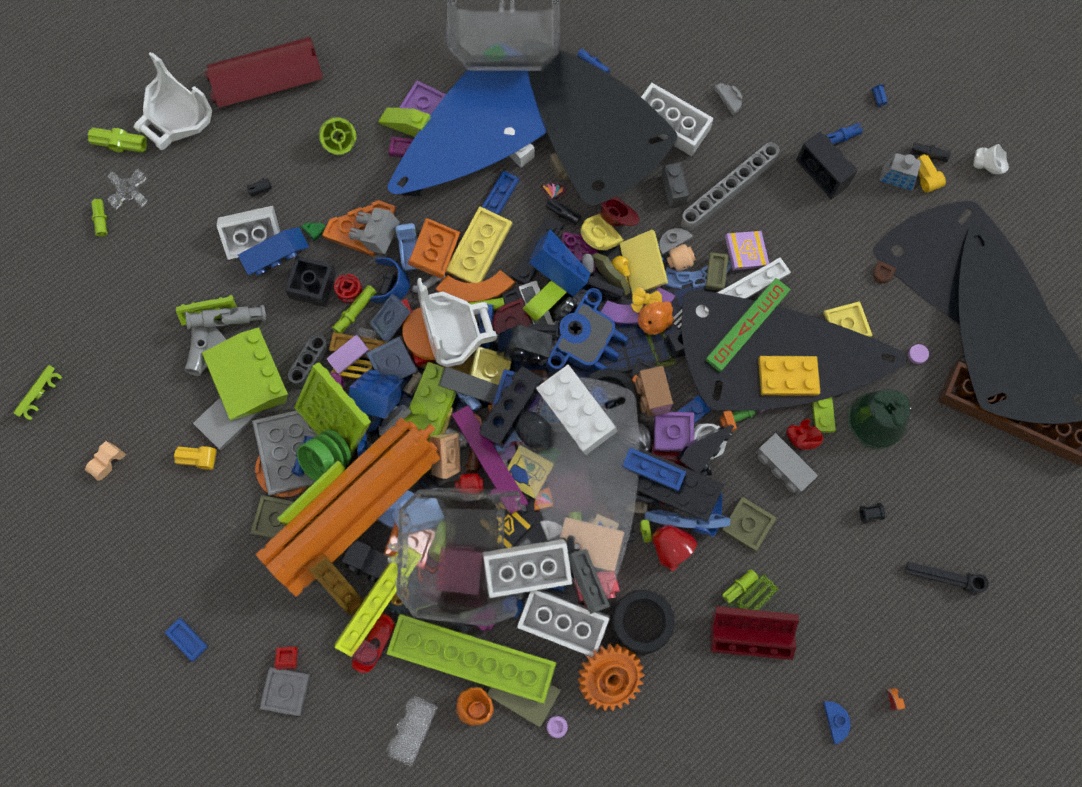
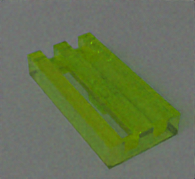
M763 574L736 603L742 609H748L770 587L772 590L752 609L759 610L779 587L775 586ZM764 581L766 584L744 605L742 602Z

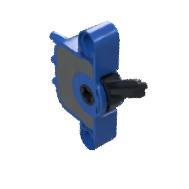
M589 289L576 311L566 315L561 321L555 320L554 325H529L528 328L552 335L554 340H558L550 353V358L546 361V368L549 372L557 373L563 368L566 361L583 370L591 368L602 370L607 368L598 362L603 352L611 357H618L619 353L607 346L611 337L624 343L628 337L615 329V323L610 317L596 310L602 300V294L598 289ZM588 297H594L596 299V302H590L588 300ZM571 328H574V330H575L577 333L574 334V333H573V330H571ZM551 360H558L560 366H553Z

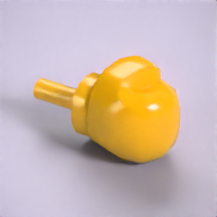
M616 256L612 259L611 264L627 279V276L630 275L628 259L624 256Z

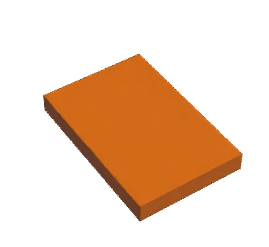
M426 218L407 265L443 279L460 232Z

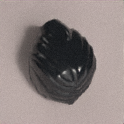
M535 412L519 414L515 424V431L523 444L533 450H548L550 448L552 427L547 420Z

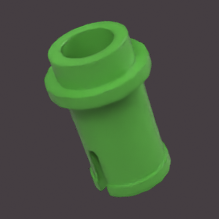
M733 411L732 415L736 423L748 417L751 419L755 415V411Z

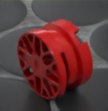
M353 274L341 275L334 283L337 297L344 303H353V298L356 299L355 297H358V294H361L363 291L360 281Z

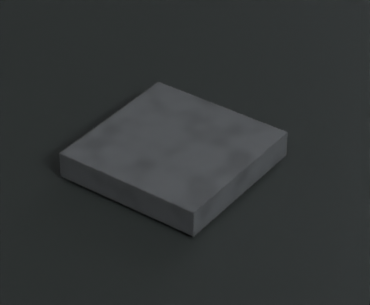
M269 667L260 709L302 717L311 675L283 669L276 670Z

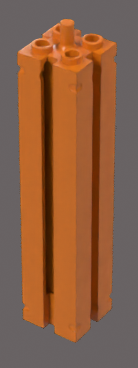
M400 418L395 426L390 427L266 544L264 549H261L255 555L297 597L304 587H307L316 579L306 567L322 553L332 563L431 468L432 464L441 459L436 453L438 448L431 441H427L428 436L435 431V428L429 424L424 430H418L412 421L406 422L403 418Z

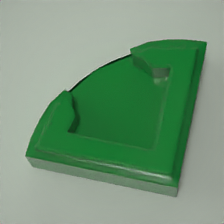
M309 222L301 227L315 241L323 234L326 225Z

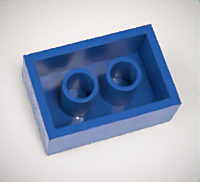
M369 370L350 386L348 396L355 401L359 409L365 414L385 419L401 400L404 379H399L398 376L393 374L382 375L379 371Z

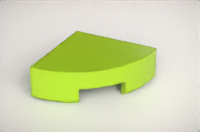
M648 519L642 520L639 526L643 542H652Z

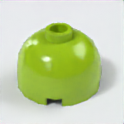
M332 117L321 125L319 141L328 152L335 155L345 154L352 149L354 142H356V131L353 125L346 119Z

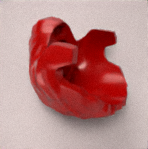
M810 419L802 420L799 427L790 425L786 430L789 440L800 450L814 449L822 443L824 438L817 427L809 426Z

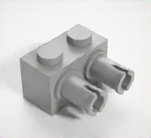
M374 208L372 214L358 212L356 216L357 223L366 224L364 230L351 228L350 230L354 232L349 231V238L361 241L371 252L385 254L396 232V226L400 222L389 210Z

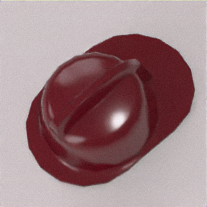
M615 196L601 203V216L606 223L613 226H621L622 224L634 226L639 223L638 214L618 197Z

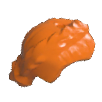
M658 301L649 303L641 309L637 320L645 333L656 335L672 326L674 318L672 316L673 307L671 302Z

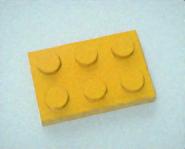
M760 356L758 358L761 395L818 396L820 394L817 356Z

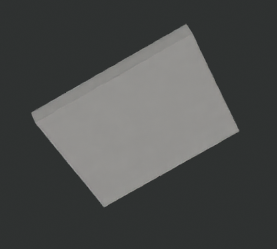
M295 410L252 421L268 495L273 496L312 486L316 481L309 478L305 472L303 477L291 473L297 458V449L302 445L304 436H311L313 438L317 436L302 416Z

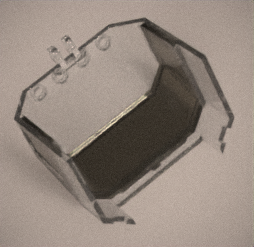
M447 0L448 51L467 71H541L559 53L560 0H552V8L544 11H515V0H510V11H504V0H499V11H470L459 8L457 0Z
M441 487L420 489L399 509L397 543L388 544V549L398 550V556L388 557V563H396L397 578L395 582L397 596L414 618L489 626L516 615L518 610L517 606H515L518 599H522L524 592L490 598L482 552L503 549L505 509L527 510L524 504H520L521 495L519 491Z

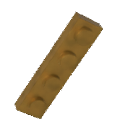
M324 553L306 566L349 616L359 609L364 600Z

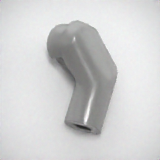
M585 254L582 257L581 263L591 274L594 270V260L592 255Z

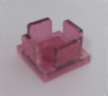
M453 546V548L442 547L436 590L478 595L483 552L473 551L474 548Z

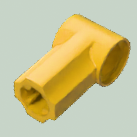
M922 155L917 158L921 161L918 174L921 178L920 184L923 191L929 193L944 187L946 184L945 177L941 171L936 170L929 156Z
M204 446L199 448L177 447L174 454L175 463L213 470L217 449Z

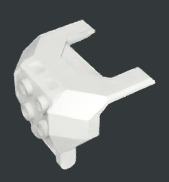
M150 52L149 55L156 67L157 76L146 87L143 105L144 115L135 123L134 128L155 142L160 150H164L173 141L200 133L210 123L212 109L204 93L196 87H192V92L189 91L170 74L163 61ZM152 124L164 135L160 138L148 126Z
M418 278V297L432 353L437 363L445 367L463 364L481 344L497 339L487 312L489 308L486 302L471 305L467 301L445 292L428 295L427 287L422 284L421 278ZM475 314L481 315L485 333H479Z

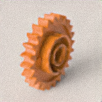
M608 644L606 650L603 646H600V652L593 650L594 656L587 655L586 657L589 661L581 663L585 669L579 670L582 676L578 678L581 684L579 689L583 692V697L587 699L590 705L593 704L596 709L601 706L606 711L609 706L614 711L616 705L622 709L623 702L629 705L628 699H636L634 692H640L637 686L643 685L640 679L644 677L643 672L640 671L643 669V666L639 663L640 659L635 656V653L629 651L625 646L621 648L619 644H616L615 648H613L611 644ZM611 675H614L611 680H608Z

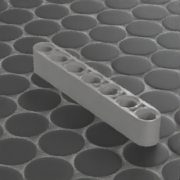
M772 142L765 144L683 212L681 227L686 231H692L772 166L779 154L778 145ZM699 207H705L707 210H701ZM686 218H691L694 221H687Z

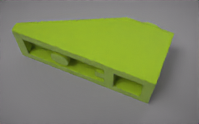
M386 108L379 120V124L416 137L431 117L430 114L416 109Z

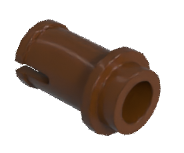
M470 448L468 463L465 464L466 471L478 473V470L481 469V466H479L480 462Z

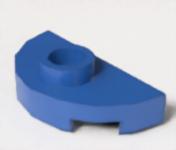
M823 702L833 744H837L847 737L850 730V718L847 711L841 705L834 702Z

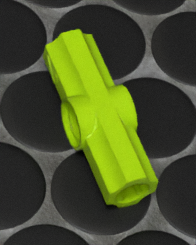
M92 127L88 132V142L90 144L105 146L116 152L129 150L143 153L147 148V138L145 136L129 134L119 128L105 130Z

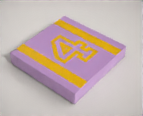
M761 231L727 233L725 235L733 270L762 268L769 264Z

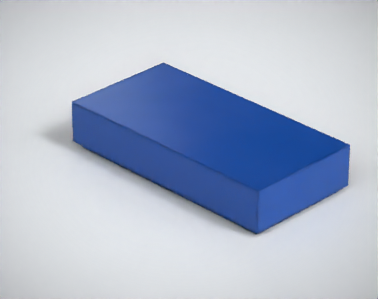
M179 618L164 632L191 662H194L209 647L182 618Z

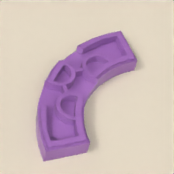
M660 287L656 290L662 294V302L669 301L672 303L675 299V295ZM607 300L601 313L610 317L615 324H638L637 317L639 313L633 311L631 305L616 304Z

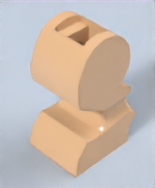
M105 441L99 446V451L94 454V458L86 465L85 471L94 476L97 481H100L111 472V461L113 459L120 460L126 454L114 444Z

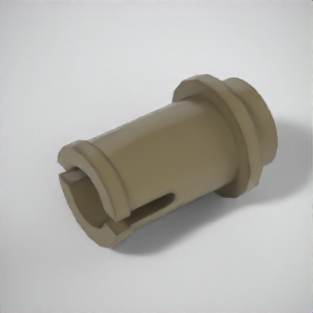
M417 371L415 374H411L412 378L402 389L411 397L416 392L422 378V374Z

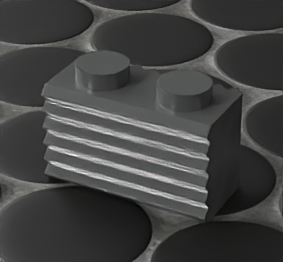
M681 163L663 166L661 177L669 207L674 208L686 205L689 190H687L688 187L686 186L687 183H685L686 180Z

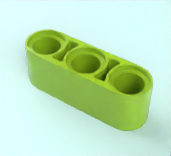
M551 280L522 309L537 322L566 291Z

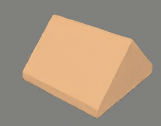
M459 433L429 436L430 441L438 448L436 453L441 458L438 462L432 464V475L447 479L461 472Z

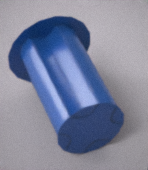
M884 84L877 85L871 89L874 92L878 107L888 104L883 88Z

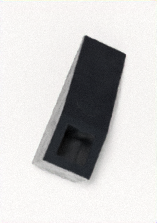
M724 425L687 443L676 457V460L689 470L703 473L708 468V461L711 457H715L721 450L719 446L722 442L727 441L733 433L731 430L734 426Z

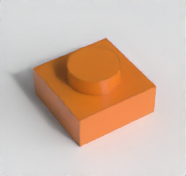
M731 410L723 412L721 419H719L720 426L733 425L734 428L731 431L734 433L737 427Z

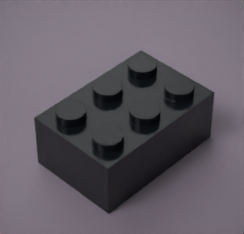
M821 131L803 143L796 159L798 164L831 200L849 187L857 173L853 163L849 162L843 156L841 150L837 149L831 143L829 137Z

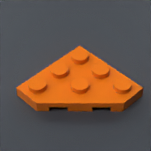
M377 200L367 207H359L339 218L334 217L329 220L322 236L324 239L374 257L376 252L369 251L361 241L351 240L349 238V231L354 232L350 230L351 228L364 230L366 224L357 223L356 216L358 212L372 214L374 208L389 210L394 215L396 206Z

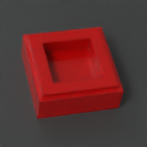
M276 648L275 669H296L298 648Z

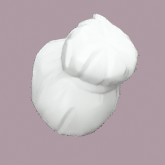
M999 144L989 149L979 148L975 153L974 167L978 169L985 168L992 174H1004L1009 169L1007 153Z

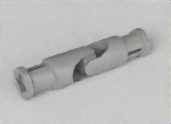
M264 305L254 308L244 306L232 309L202 310L201 313L189 314V312H185L187 329L197 326L207 328L230 324H247L250 321L258 320L266 322ZM220 314L222 321L215 320V316Z

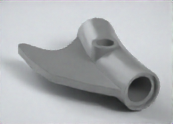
M191 327V345L184 369L185 372L194 376L202 375V372L207 368L202 352L226 340L217 328Z

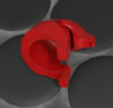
M663 525L656 529L652 535V541L660 565L672 572L678 568V564L695 552L694 550L697 546L696 540L690 533L672 525Z

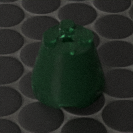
M892 389L871 391L861 395L849 410L848 423L850 430L853 431L863 445L870 448L884 449L896 444L903 438L908 428L911 412L908 397Z

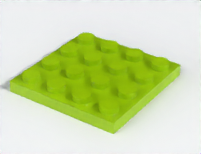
M319 362L312 366L294 408L317 435L328 429L340 434L346 441L352 458L371 421L359 409L355 401L346 394L342 386L332 378L326 368Z

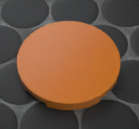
M420 307L411 312L406 318L403 325V340L415 356L425 360H436L432 353Z

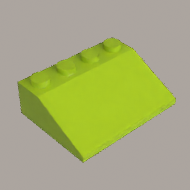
M259 327L239 333L202 352V356L230 421L286 403L288 393Z

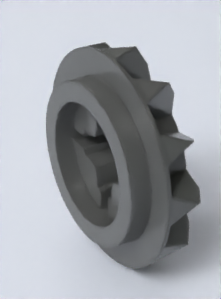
M575 296L565 299L554 310L553 318L561 320L577 305L578 299Z

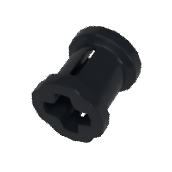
M882 503L869 507L860 506L859 508L860 518L864 524L871 520L885 519Z

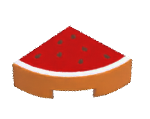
M896 688L887 689L891 709H905L903 699L898 697L899 691Z

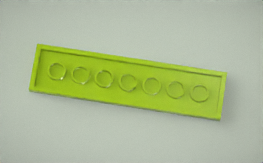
M401 614L399 615L387 651V655L545 704L556 662Z

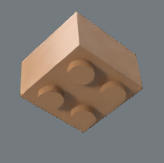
M659 366L641 370L638 378H636V383H634L637 394L641 396V401L639 402L641 412L645 413L646 418L669 413L673 401L664 367Z

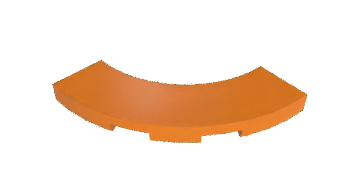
M501 270L490 279L478 283L460 282L447 275L437 286L436 290L471 303L498 297L509 290L515 282Z

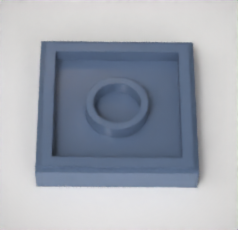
M391 294L372 319L370 325L383 340L388 342L411 311L397 296Z
M401 336L366 353L374 370L379 371L382 375L393 374L402 379L419 370Z

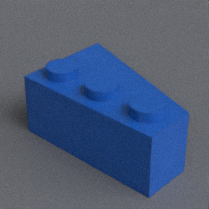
M297 227L283 230L238 254V257L248 275L255 273L258 276L266 272L265 268L270 266L274 268L282 264V260L294 258L297 256V253L309 248L300 228Z
M551 229L536 243L529 264L571 296H575L587 284L590 272Z

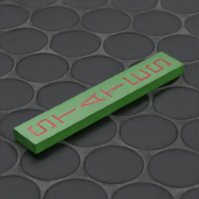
M775 278L705 361L721 372L791 289Z

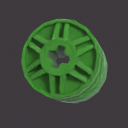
M328 429L315 436L314 439L300 445L297 449V459L305 474L313 481H317L337 461L344 467L349 465L351 453L342 436L334 430Z

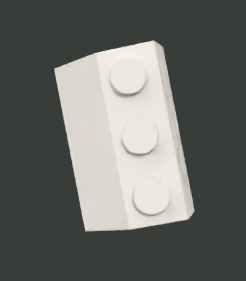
M273 206L219 217L217 220V229L228 260L238 258V254L280 233Z

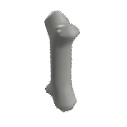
M432 275L422 284L428 289L436 282H442L446 276L444 275L443 279ZM418 285L412 286V292L418 293Z

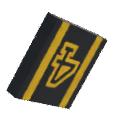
M502 500L481 521V529L502 549L513 547L534 525L520 510L510 514Z

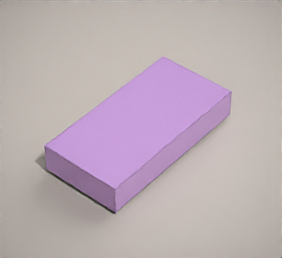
M355 335L330 355L327 360L336 372L341 374L366 354L369 349L360 337Z

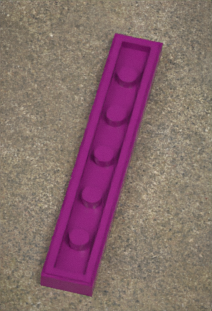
M468 405L453 413L452 418L510 514L527 506L528 501L492 442L480 435L481 424L470 406Z

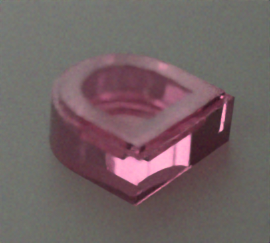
M366 640L362 642L353 654V659L363 665H371L378 658L377 648Z

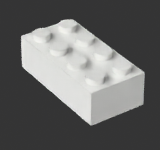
M651 83L641 98L652 106L676 131L677 140L673 146L692 156L710 131L714 118ZM666 134L658 136L663 140L668 139Z
M569 365L536 388L585 455L618 432L615 425Z
M564 539L482 552L490 598L572 584L567 544Z
M540 589L530 591L517 628L593 657V650L598 651L610 616L599 611L590 614L586 606Z

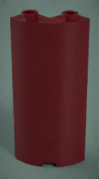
M311 36L208 64L207 71H204L208 82L210 81L213 90L210 93L212 101L217 103L218 108L323 79Z

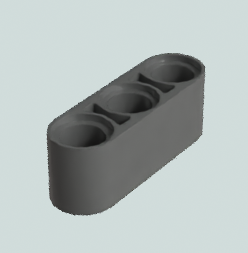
M313 335L308 340L289 370L288 378L296 388H303L312 366L318 362L321 364L328 353L329 346L322 335ZM317 343H323L322 347L317 349L315 348V345ZM307 359H313L311 364H304ZM297 375H303L301 380H294Z

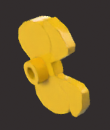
M641 287L636 288L632 295L633 303L631 307L633 311L639 313L643 304L662 302V294L659 291L649 294Z

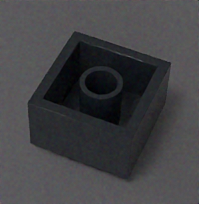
M296 256L285 288L288 297L325 307L336 276L333 264Z
M517 325L500 333L496 355L502 356L507 361L515 360L520 362V365L531 366V364L540 363L542 360L550 358L553 336Z

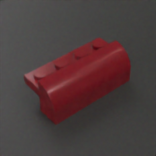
M716 606L711 618L710 652L793 660L797 648L795 633L799 623V614Z

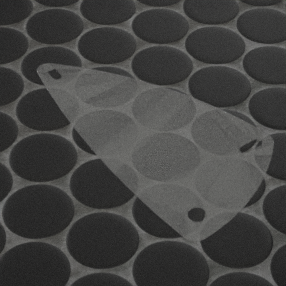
M578 377L615 425L617 433L585 455L541 394L538 393L535 397L536 405L533 408H528L526 413H538L551 425L552 439L550 440V448L548 450L530 449L523 444L515 430L514 434L531 488L553 541L559 540L562 537L567 540L569 535L575 536L576 540L574 543L578 542L581 545L579 551L587 549L608 600L627 547L637 496L639 474L622 467L629 448L639 451L636 400L633 392L624 387L601 380ZM519 387L517 393H523L526 387ZM619 397H624L626 400L623 405L612 409L605 408V403ZM509 403L507 405L508 410H512L515 407V403ZM570 566L571 578L574 581L581 596L583 597L577 580L575 578V575Z

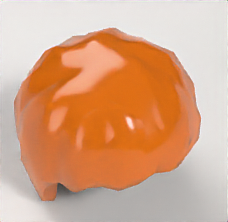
M471 687L461 692L457 698L456 714L462 723L476 726L482 725L491 719L493 715L492 700L483 689Z

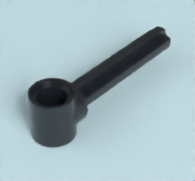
M907 562L905 566L906 574L964 587V591L971 595H978L989 587V581L983 574L974 575L967 573L965 576ZM973 580H977L980 583V589L974 587Z

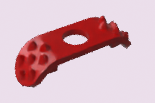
M381 614L374 624L359 654L352 661L354 670L368 673L376 665L394 630V622L389 616ZM378 639L380 641L379 649L371 650L369 646L371 640Z

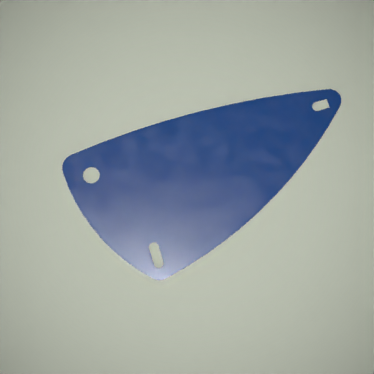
M499 44L514 65H498L497 63L490 62L483 54L465 72L434 109L428 123L423 130L418 132L388 183V190L391 193L401 194L416 191L468 175L508 157L547 132L534 97L523 55L503 44ZM511 127L515 130V135L504 134V130ZM402 177H408L409 180L404 187L397 185Z

